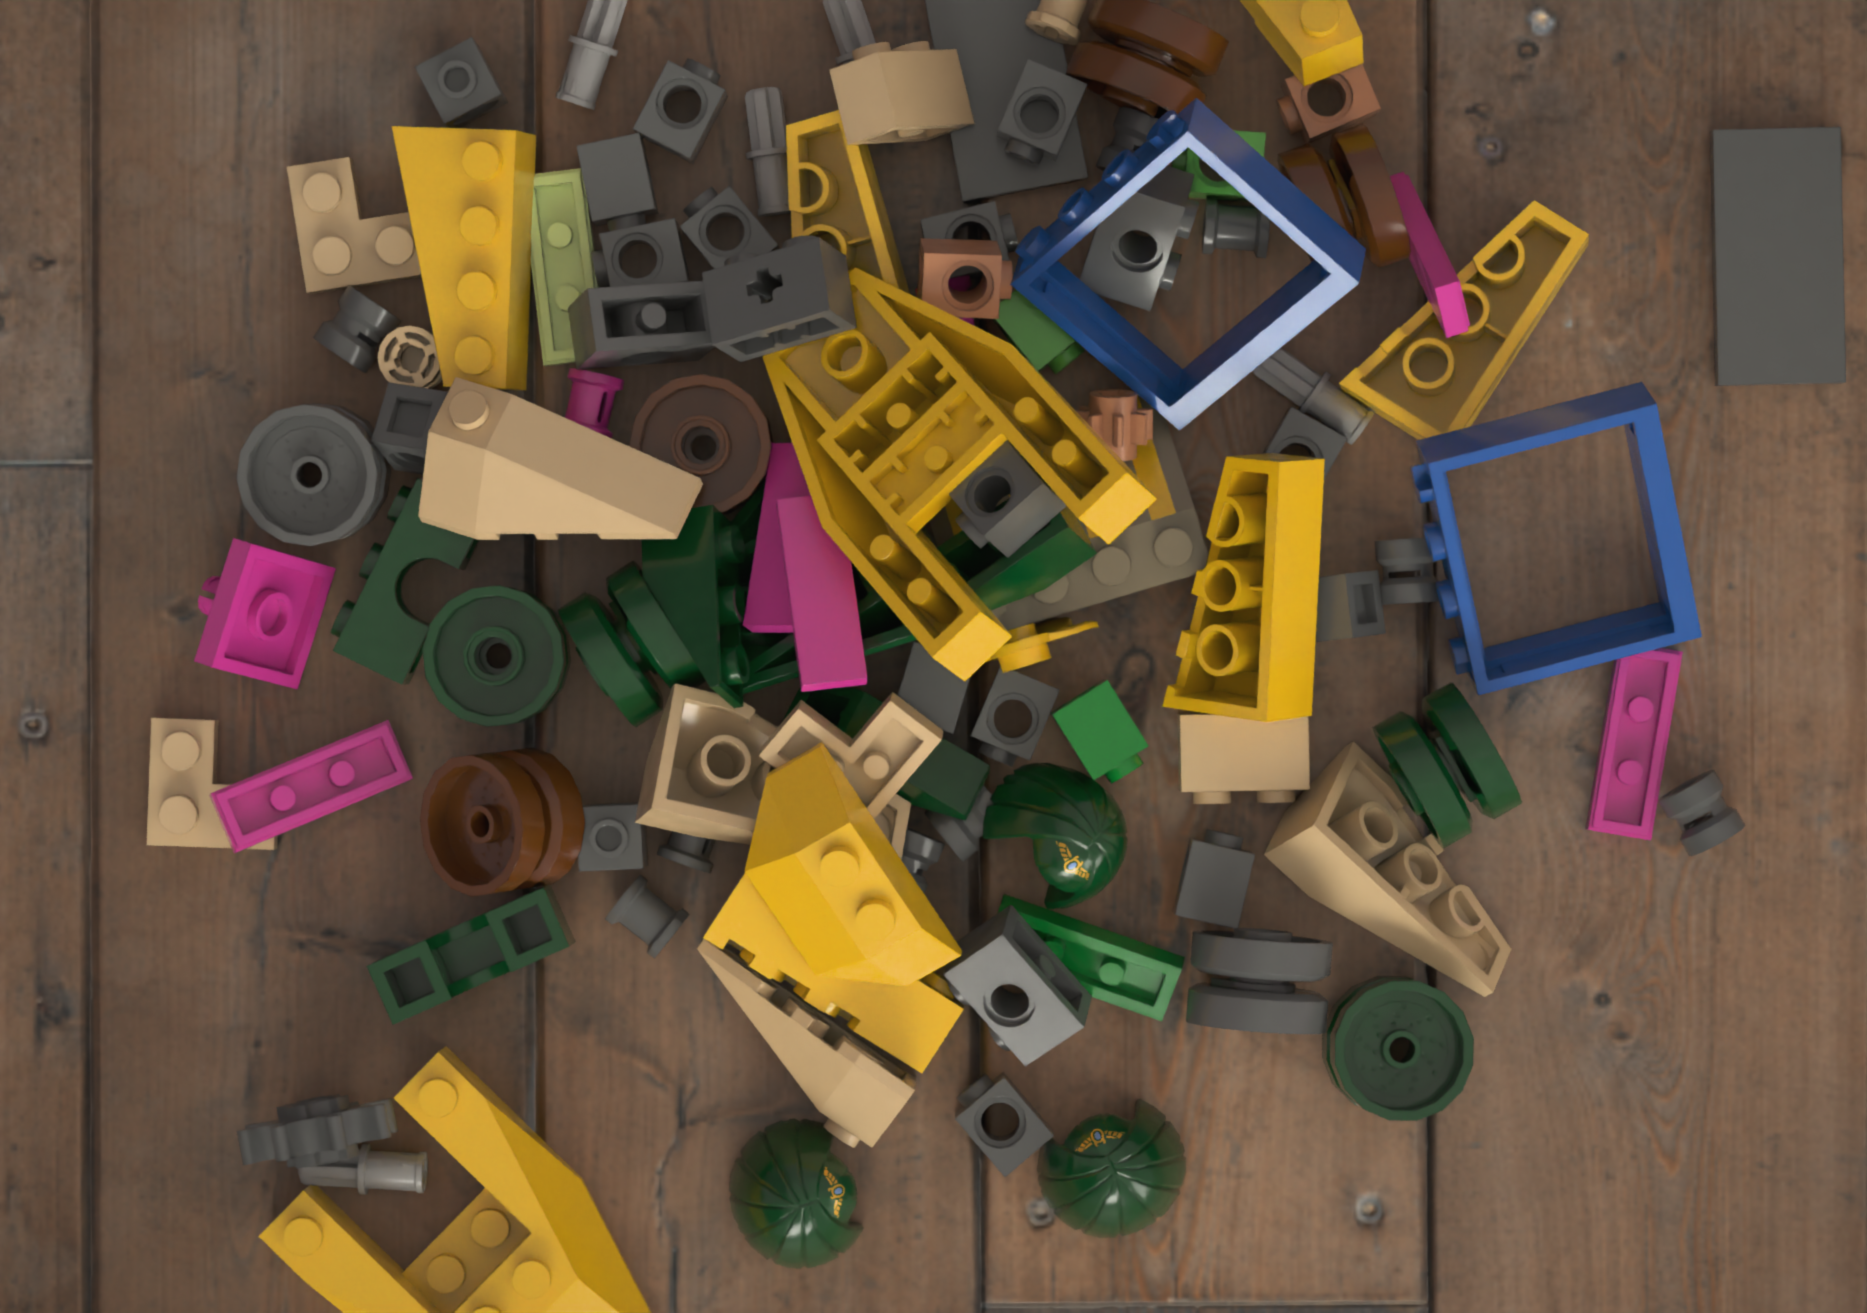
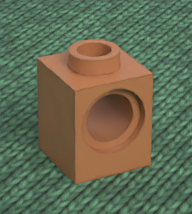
M1363 64L1305 87L1295 75L1289 77L1281 85L1284 97L1276 99L1279 113L1288 133L1292 135L1300 131L1305 144L1312 143L1374 117L1381 109ZM1318 84L1333 86L1341 96V110L1333 116L1316 114L1308 104L1307 95L1309 89Z
M920 238L917 298L957 318L999 319L1000 299H1011L1012 285L1010 284L1013 279L1012 261L1002 260V253L998 242L990 240ZM962 266H974L983 272L980 283L969 291H957L950 287L948 281L951 274Z

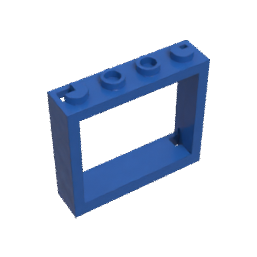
M1195 98L1178 114L1170 110L1162 115L1148 132L1147 141L1133 153L1129 149L1120 152L1104 170L1102 180L1089 192L1083 187L1075 191L1061 207L1058 219L1046 229H1043L1041 226L1033 228L1021 240L1015 250L1019 258L1010 284L1127 386L1137 392L1142 399L1178 430H1181L1357 286L1360 282L1366 252L1365 247L1198 98ZM1189 147L1315 260L1182 369L1062 265L1058 259Z
M1642 382L1416 441L1420 464L1410 467L1412 480L1420 504L1429 502L1433 522L1423 524L1424 536L1432 561L1442 560L1446 580L1436 582V591L1444 618L1450 619L1454 617L1458 637L1448 639L1449 651L1456 674L1467 673L1477 695L1702 637L1658 407ZM1624 425L1659 602L1484 648L1446 471Z

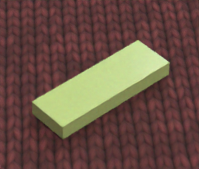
M581 168L537 173L534 177L531 269L543 366L575 363L568 307L587 288H599L591 251H595L591 215Z

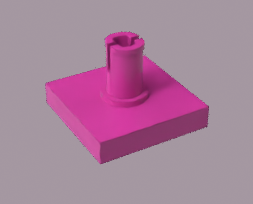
M233 538L221 576L208 578L201 588L202 590L214 593L215 596L214 599L199 595L198 607L208 618L194 661L211 668L298 690L336 568Z

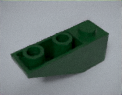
M713 504L691 508L677 539H641L643 579L710 688L733 708L743 707V683L748 682L750 675L748 657L741 645L740 623L744 621L746 598L739 585L738 563L743 562L745 558L744 539L739 527L729 521Z
M800 687L784 719L802 700L853 739L883 702L864 691L850 687L801 692ZM942 737L940 743L896 794L909 801L911 805L966 821L990 773V765Z

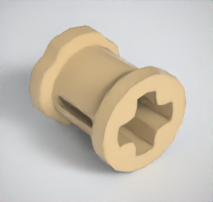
M1041 0L1036 11H1030L1027 14L1025 24L1045 38L1062 44L1076 45L1082 35L1078 29V24L1088 0Z

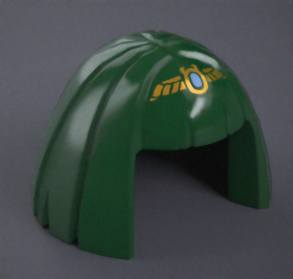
M1031 763L1013 770L1014 774L1006 775L1003 778L1004 783L997 785L990 798L994 804L986 808L983 820V838L1029 837L1033 839L1035 864L1043 878L1049 883L1044 900L1047 909H1065L1091 899L1113 880L1124 861L1127 851V826L1119 804L1099 783L1072 768L1052 763Z
M1138 1099L1135 1105L1134 1119L1131 1121L1115 1114H1098L1090 1116L1081 1121L1079 1125H1076L1067 1135L1062 1145L1053 1138L1047 1141L1039 1151L1037 1171L1039 1172L1038 1182L1041 1187V1193L1049 1208L1054 1209V1214L1074 1230L1081 1229L1084 1234L1098 1238H1115L1118 1234L1125 1236L1153 1224L1156 1218L1162 1217L1170 1209L1180 1194L1179 1188L1184 1184L1186 1158L1183 1154L1185 1149L1172 1123L1166 1121V1116L1153 1105Z
M795 1118L786 1121L781 1120L766 1126L764 1132L758 1131L741 1149L742 1157L735 1160L729 1182V1191L732 1194L729 1198L732 1213L738 1223L740 1232L745 1236V1240L767 1260L771 1258L777 1265L801 1269L803 1266L813 1268L838 1258L839 1253H845L856 1242L864 1229L862 1224L848 1221L857 1204V1187L848 1167L840 1158H837L836 1155L830 1152L834 1135L823 1127V1123L808 1119H802L801 1121Z

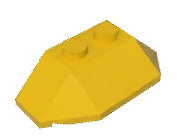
M823 742L767 773L745 866V873L815 975L908 986L962 955L961 948Z

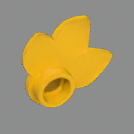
M1062 617L1038 624L1031 623L1009 630L1012 637L986 662L999 660L1002 673H1006L1050 659L1052 656L1047 644L1048 642L1084 630L1098 628V622L1089 620L1073 624L1071 618Z

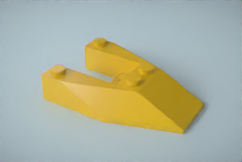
M855 267L849 273L857 328L770 353L762 358L822 528L930 656L960 679L966 681L1012 635L921 530L952 500L949 495L950 492L1008 440L1074 515L1108 545L1155 502L1157 498L1012 344Z
M447 1046L441 1049L394 1097L430 1135L485 1187L433 1242L403 1270L318 1186L311 1184L259 1235L298 1276L343 1313H652L583 1179Z

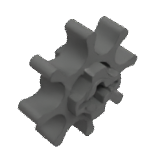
M340 1094L305 1099L296 1103L277 1107L278 1120L245 1125V1129L237 1131L243 1165L276 1159V1162L287 1161L288 1168L296 1167L298 1169L334 1163L358 1156L357 1143L392 1137L391 1133L398 1132L392 1098L359 1104L358 1101L350 1103L348 1095L340 1096Z

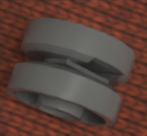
M312 403L277 410L256 425L240 450L236 479L243 506L259 528L282 542L314 546L353 536L375 519L388 497L391 466L371 442L374 428L368 420L346 407ZM308 462L318 465L322 472L321 481L315 487H309L304 478V466Z
M1234 928L1233 931H1193L1191 965L1200 972L1229 976V978H1211V983H1197L1188 988L1186 1022L1200 1026L1278 1034L1326 1033L1328 1000L1318 992L1298 989L1290 981L1314 982L1321 981L1330 976L1333 943L1321 939L1292 936V932L1270 929Z

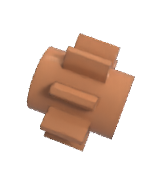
M1125 389L1094 390L1089 392V406L1081 405L1079 410H1076L1122 461L1137 458V445H1147V440L1153 439V409L1138 408L1137 392Z

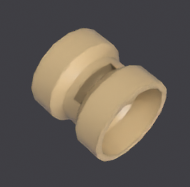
M409 325L396 328L386 335L380 344L377 358L379 369L387 381L432 389L441 382L442 376L432 333L423 328Z

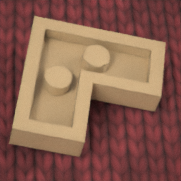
M345 157L287 167L306 293L317 294L346 289L348 285L355 288L422 277L409 212L362 219L352 158Z
M894 692L887 697L853 739L804 701L800 700L763 744L759 756L774 768H778L823 742L859 798L875 819L940 743L944 731Z
M151 718L147 845L231 848L209 794L232 785L216 783L219 720ZM278 836L246 849L275 850L278 845Z

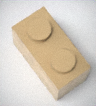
M919 41L891 50L889 42H879L853 50L854 61L830 69L847 145L927 141L975 124L957 49L930 50L928 41Z
M1177 714L1178 787L1180 792H1193V804L1231 803V791H1257V803L1295 802V790H1310L1309 716L1261 722L1214 714Z

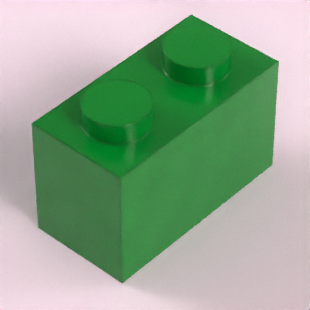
M1103 679L1050 713L1093 780L1105 775L1108 782L1112 784L1144 764L1138 753L1149 745L1108 680Z

